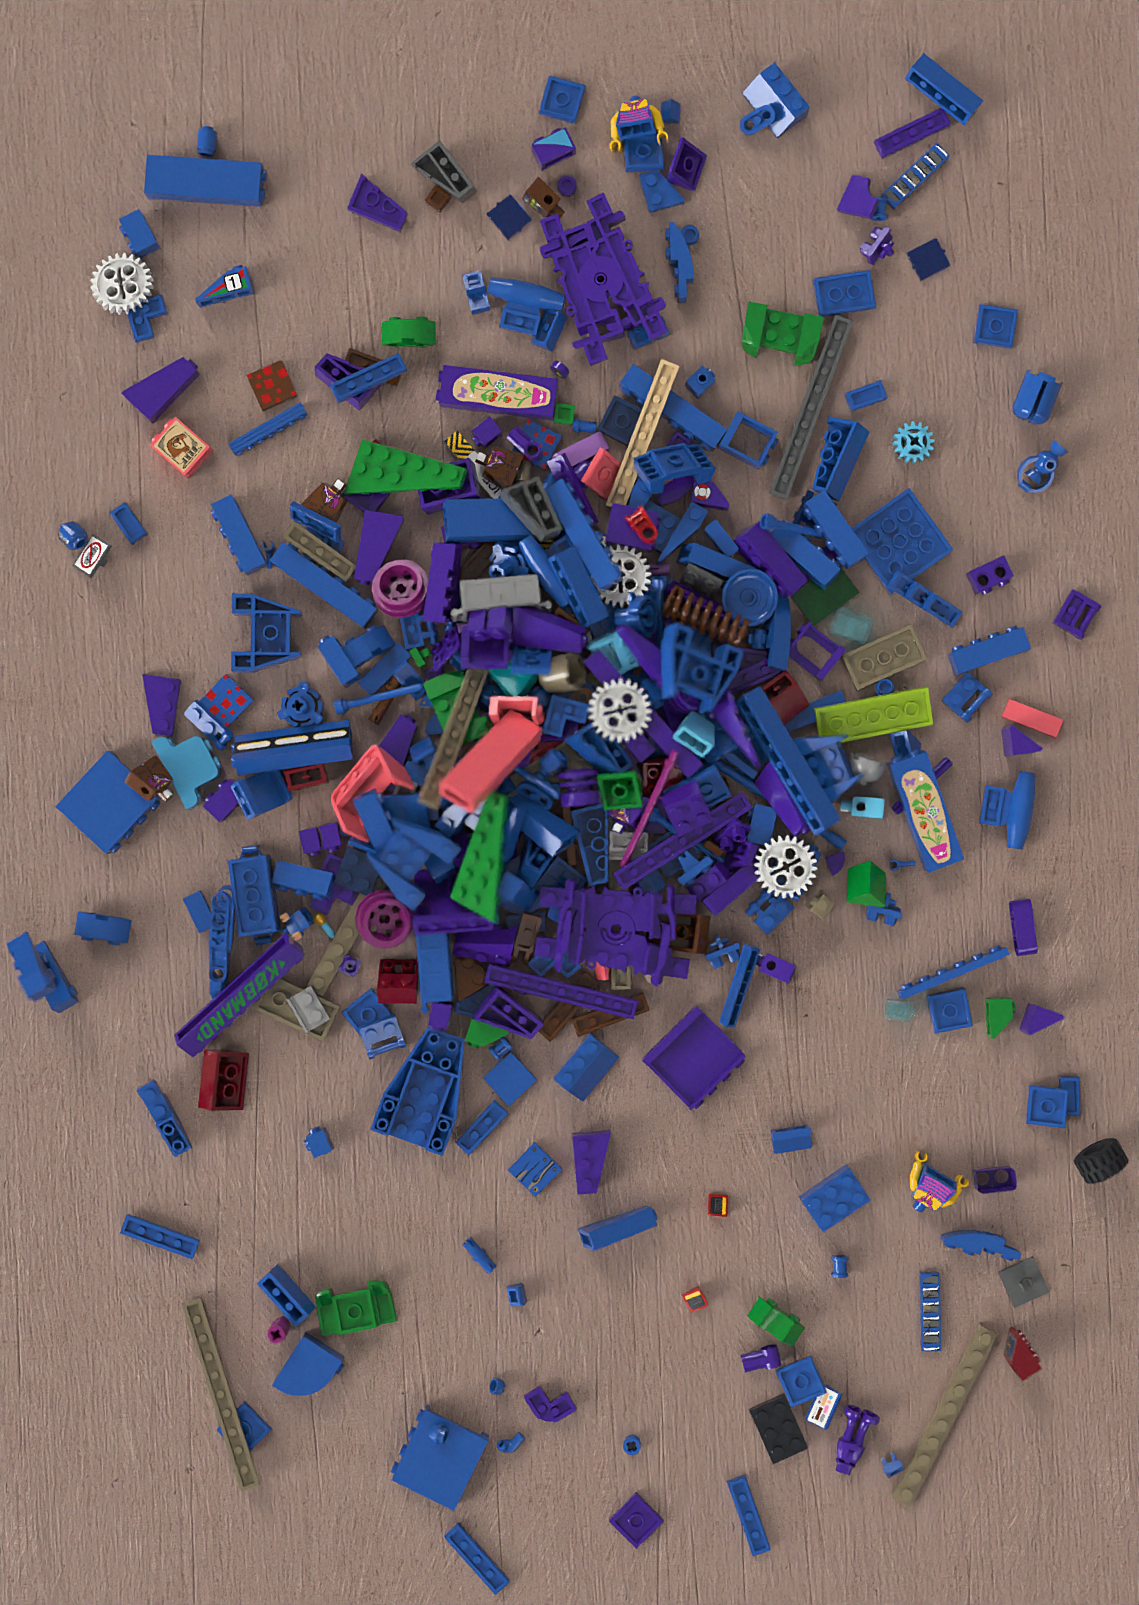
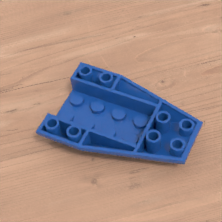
M428 1026L384 1091L370 1130L386 1136H394L443 1156L457 1118L465 1039L443 1031L433 1030L432 1027Z

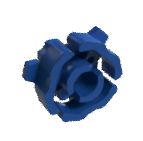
M501 543L493 546V553L489 557V561L493 562L489 566L491 578L529 575L530 568L522 552L517 556L507 554V551L514 554L520 551V546L508 544L503 547Z
M631 592L628 594L629 607L627 609H616L614 612V622L619 626L626 624L643 638H651L652 634L656 633L658 627L657 603L650 602L653 601L652 596H636L635 592Z
M300 682L298 687L287 691V694L291 696L290 698H282L281 710L277 712L279 719H286L294 727H299L300 724L294 722L293 719L305 721L310 718L309 722L302 723L301 726L314 725L315 723L320 724L323 720L321 715L323 714L324 703L318 701V710L315 712V701L308 693H312L317 699H320L321 695L314 689L309 688L308 682ZM299 703H302V704H303V707H300V709H297V706H296V705H299Z

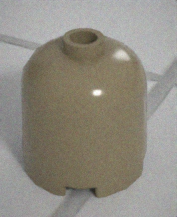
M570 652L552 657L550 675L538 674V680L544 690L549 693L582 690V685L587 682L586 666L582 665L579 660L581 656L578 653Z

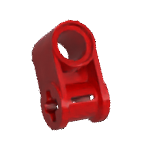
M639 506L638 510L630 516L626 515L624 517L628 525L644 544H652L656 541L657 529L642 506ZM646 530H651L654 536L646 538L643 533Z

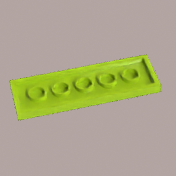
M927 686L814 708L818 736L848 734L849 737L841 740V743L933 725Z

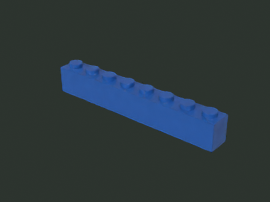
M758 687L736 700L737 708L814 835L840 821L841 819L836 809H834L827 794L823 791L816 776L803 758L796 743L789 735L787 728L783 725L762 688Z

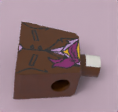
M494 447L490 456L479 452L475 463L485 466L482 474L483 478L503 490L511 487L524 454Z
M339 478L336 479L332 486L328 483H322L301 505L337 523L348 501L341 494L347 484Z
M156 755L131 770L124 781L148 801L159 796L166 803L173 797V794L168 790L173 778Z

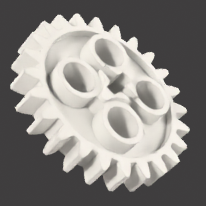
M116 253L115 259H112L109 255L108 262L102 259L103 266L96 265L99 271L92 272L95 278L90 279L93 284L91 290L94 292L93 296L97 299L98 304L102 305L104 310L109 308L112 314L116 310L119 315H121L122 310L129 314V309L136 312V306L143 308L141 302H148L146 296H152L148 289H154L152 283H150L154 281L152 276H150L152 273L150 269H147L146 263H142L139 257L135 260L133 254L128 258L126 253H123L122 258ZM119 269H121V277H122L123 280H124L123 282L121 281V278H120V275H119ZM134 271L133 274L127 275L128 272ZM115 274L113 278L108 279L110 275ZM122 285H123V289H124V292H125V295H126V298H125V299H123V295H124V294H123V290H122L121 287H120V286H122ZM132 289H136L134 293H129ZM118 292L116 296L110 297L112 293Z
M618 545L617 550L614 551L612 546H610V551L613 554L611 559L614 564L621 560L622 576H624L622 577L624 579L622 580L623 593H619V583L616 584L615 590H606L605 592L599 589L596 582H593V584L598 589V594L600 593V599H606L605 605H608L611 601L613 608H615L617 603L623 608L624 603H627L629 606V593L635 592L636 596L643 595L642 591L648 592V588L645 585H650L651 581L646 578L651 577V573L646 571L650 569V565L644 566L647 559H640L641 552L635 555V548L629 552L628 546L621 550L620 545ZM631 562L635 567L633 570L628 571L624 568V565ZM629 581L636 584L632 590H628L625 587V584Z
M612 679L611 686L605 682L603 684L604 689L598 687L597 691L599 694H592L596 700L589 701V704L593 705V707L588 709L589 712L593 713L589 719L595 720L591 726L599 727L596 733L603 731L602 738L604 739L609 735L610 742H612L614 737H617L618 743L621 742L622 737H624L626 742L629 741V736L635 739V732L641 735L643 732L640 727L646 729L648 726L644 721L651 720L646 714L652 712V710L646 708L651 704V702H645L648 695H641L643 688L637 691V683L631 687L630 680L623 684L622 679H619L618 684ZM624 694L631 696L632 702L630 704L623 702L622 696ZM610 699L613 702V707L606 708L603 705V700ZM618 706L620 707V709H625L630 706L637 707L636 709L624 711L622 715H620V713L617 712L614 714H610L608 716H603V713L615 711L618 708ZM627 714H634L636 722L630 723L627 720ZM615 718L618 722L617 727H610L608 719Z
M786 835L783 841L781 836H778L777 842L771 838V845L764 843L766 849H759L762 855L755 857L759 860V863L754 864V866L759 867V870L754 872V874H760L757 881L764 882L761 888L769 887L767 893H771L774 890L775 897L780 892L782 898L786 897V893L789 894L790 898H793V892L801 895V888L807 891L806 883L813 884L809 878L816 877L811 873L812 870H817L816 867L812 866V863H815L817 860L810 858L814 852L808 853L807 850L810 846L802 847L804 841L801 840L796 843V837H793L790 841L789 836ZM788 848L794 850L795 854L792 859L785 857V851ZM770 857L777 859V865L774 868H770L767 864ZM798 858L801 859L800 862L789 866L788 871L781 870L772 876L770 875V872L781 868L783 862L788 864ZM798 865L803 868V874L799 877L795 876L793 872L794 868ZM780 874L786 877V882L783 885H778L776 882V878Z

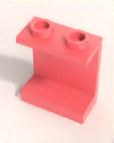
M491 697L489 715L494 726L510 709L523 716H532L534 723L542 727V724H545V712H543L542 704H539L537 697Z

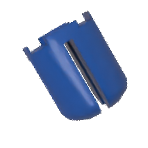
M1027 370L1013 404V413L1021 420L1029 417V423L1043 424L1050 417L1063 382L1058 384L1053 376L1042 372L1037 375L1029 374L1030 370Z

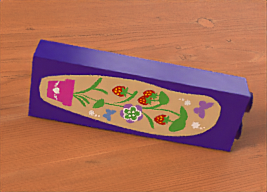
M443 365V371H439L438 382H441V388L437 389L436 401H439L440 407L553 421L558 379L449 365Z

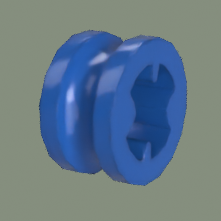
M635 1435L627 1436L623 1444L624 1451L629 1455L637 1454L641 1446L640 1439ZM629 1441H630L631 1443H632V1441L636 1442V1443H635V1447H636L635 1449H634L633 1447H632V1449H629V1448H628V1447H629V1444H628Z

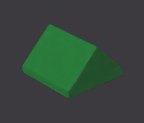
M636 771L597 775L604 811L643 806L642 778Z
M872 861L848 868L846 903L885 908L886 873Z

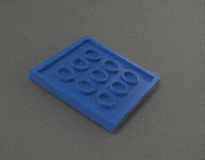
M910 488L852 528L868 551L865 561L890 595L895 591L888 588L887 585L897 570L913 579L953 551L951 545Z

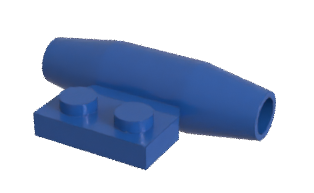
M490 278L488 286L489 294L508 301L503 308L499 328L537 337L541 320L539 309L563 310L566 295L542 285L516 279Z
M568 534L553 543L548 552L532 535L518 543L528 566L534 574L538 575V581L544 590L561 608L569 604L548 560L550 557L574 546Z
M1019 771L1012 793L1005 788L985 785L979 823L993 826L1007 824L1008 848L1023 850L1030 830L1034 808L1035 774Z

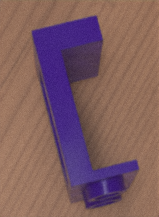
M809 622L807 625L803 623L797 630L799 634L795 640L790 639L789 657L816 679L822 681L846 649L841 645H836L811 625L812 622ZM810 637L832 654L821 669L798 651L797 642L800 638Z

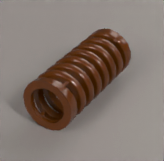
M677 585L673 588L662 611V617L669 619L671 615L672 622L677 623L680 621L681 625L685 627L690 624V629L694 631L699 629V633L702 636L709 632V639L715 640L718 637V643L720 644L728 641V645L736 648L740 647L751 619L744 617L742 620L744 624L740 627L739 623L742 616L737 614L726 631L732 615L731 610H727L717 627L723 610L722 606L719 605L707 623L713 602H708L698 619L704 598L699 597L691 613L688 615L695 594L692 592L689 594L679 611L685 589Z

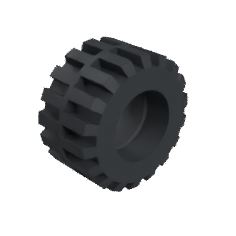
M1115 1138L1103 1139L1089 1145L1074 1159V1164L1087 1184L1099 1183L1115 1176L1129 1162L1128 1157Z

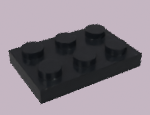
M784 1393L749 1409L773 1464L808 1449Z

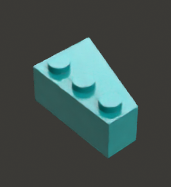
M508 662V669H487L489 670L488 675L497 683L508 697H526L538 680V674H511V662Z

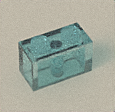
M841 607V609L835 610L828 633L863 645L866 644L874 621L869 620L870 617L865 614H859V616L852 614V610Z

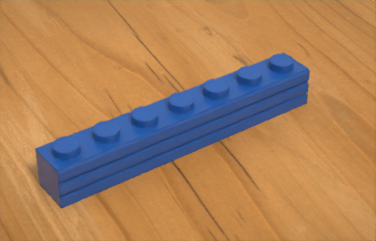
M300 402L228 444L234 455L240 456L247 449H253L254 445L263 443L268 437H274L275 433L282 432L286 427L295 425L296 421L305 419L308 414Z
M744 944L719 1020V1023L725 1027L735 1028L761 950L754 945Z

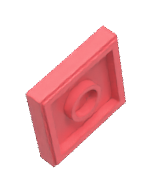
M599 448L581 481L602 499L607 500L621 463L605 449Z

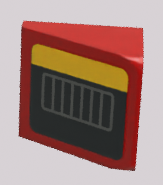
M709 1194L707 1214L710 1216L727 1217L728 1195Z
M699 1286L682 1295L691 1312L709 1306Z

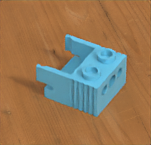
M615 630L588 641L587 648L591 650V653L593 654L599 649L620 674L626 673L629 669L632 670V668L640 665Z

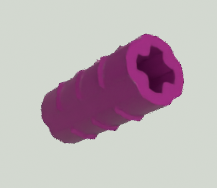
M280 1317L273 1321L267 1333L271 1343L277 1344L286 1338L290 1330L288 1319Z

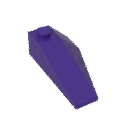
M626 624L618 626L615 631L649 677L657 683V687L662 689L661 650Z
M727 686L714 708L708 712L711 719H716L717 724L754 766L759 767L758 759Z

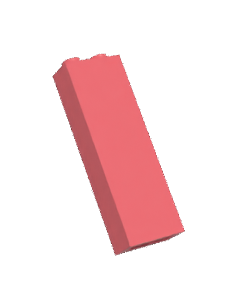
M510 709L441 781L440 794L472 814L541 740L542 727Z

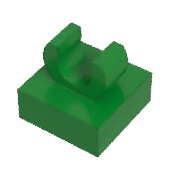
M415 647L409 651L420 669L426 666L424 659L431 656L428 648L419 652Z

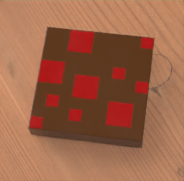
M282 360L247 375L262 411L298 396Z

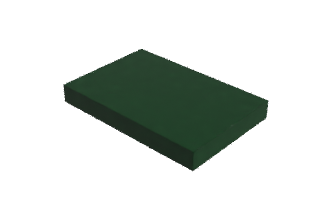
M840 566V574L825 590L811 580L790 596L806 619L812 622L811 625L813 627L859 593Z

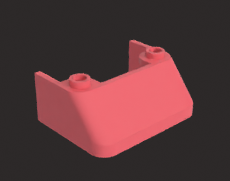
M377 745L371 746L331 795V804L343 832L367 843L370 839L353 802L354 797L375 788L378 793H383L391 782L396 786L403 785L412 790L415 788L406 768Z

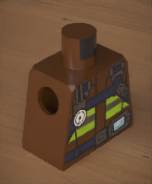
M537 177L526 190L522 199L544 218L549 214L555 215L557 213L559 218H561L565 211L557 205L560 197L540 177Z

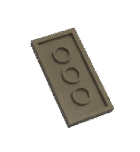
M912 624L841 656L856 691L927 659Z
M280 978L271 989L261 995L254 1009L305 1033L287 1002V999L304 989ZM318 996L331 1019L306 1034L324 1041L340 1005Z

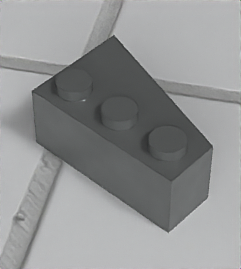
M440 140L410 164L414 170L462 203L478 192Z
M539 476L503 489L500 498L540 543L559 535L562 527Z

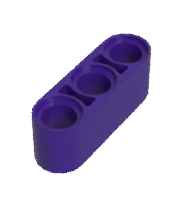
M1031 900L1010 901L1009 911L1016 955L1037 954L1038 948Z

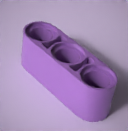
M597 432L557 452L552 458L565 453L573 468L584 460L588 462L594 459L599 448H603L606 451H609L610 448L602 432Z

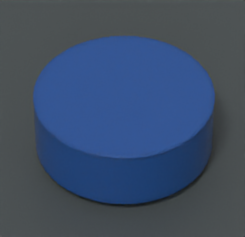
M687 225L682 228L681 233L687 246L696 244L699 239L698 229L693 225Z

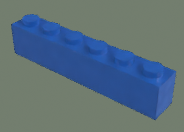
M632 364L620 381L619 387L622 388L621 391L629 397L632 395L637 399L636 402L644 406L654 378ZM672 390L670 391L660 418L663 417L668 420V424L672 428L681 429L684 432L683 435L690 440L695 439L698 441L702 449L713 452L726 434L727 429Z
M560 479L545 489L555 514L599 589L605 592L624 580L621 576L623 573L618 563L614 564L611 559L613 557L612 552L602 544L604 540L598 530L595 532L592 527L594 521L589 514L585 515L583 508H585L580 498L576 499L574 496L575 489L572 484Z
M282 542L269 561L366 629L378 612L375 608L376 603L369 598H366V600L362 599L359 596L361 594L353 587L348 589L344 586L345 581L338 576H335V578L331 577L328 574L330 572L321 564L317 567L313 564L314 559L307 554L300 555L297 552L298 548L290 542L288 545Z

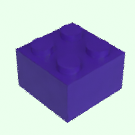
M696 780L660 795L663 806L678 837L714 821Z

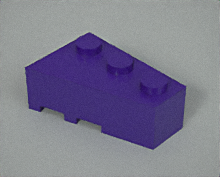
M494 926L493 930L457 932L453 955L509 967L517 926H512L511 929H500V926Z

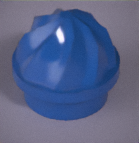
M443 1424L434 1425L429 1431L430 1439L436 1444H444L446 1442L449 1429Z

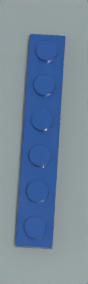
M994 946L989 949V953L984 955L982 953L971 956L972 960L956 962L953 964L954 967L948 970L946 967L936 971V975L920 977L918 979L919 982L915 984L911 982L903 984L897 993L901 999L908 998L1009 955L1006 947Z

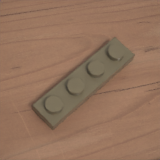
M292 521L282 536L345 582L356 568L355 564L295 521Z

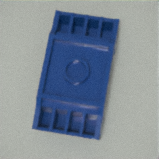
M681 443L652 449L646 454L634 457V469L651 494L662 493L665 480L692 475L698 485L709 482L716 470L699 444L686 445Z

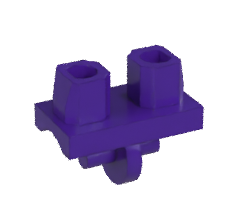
M875 227L870 235L871 239L875 240L873 245L864 242L860 247L861 253L867 257L869 264L874 265L879 257L884 259L886 255L889 257L893 256L894 250L892 246L894 242L891 241L893 236L890 234V228L885 227L881 229Z
M735 818L714 836V841L720 844V849L729 853L733 850V845L736 842H742L746 839L745 834L751 830V826L743 824L739 819Z

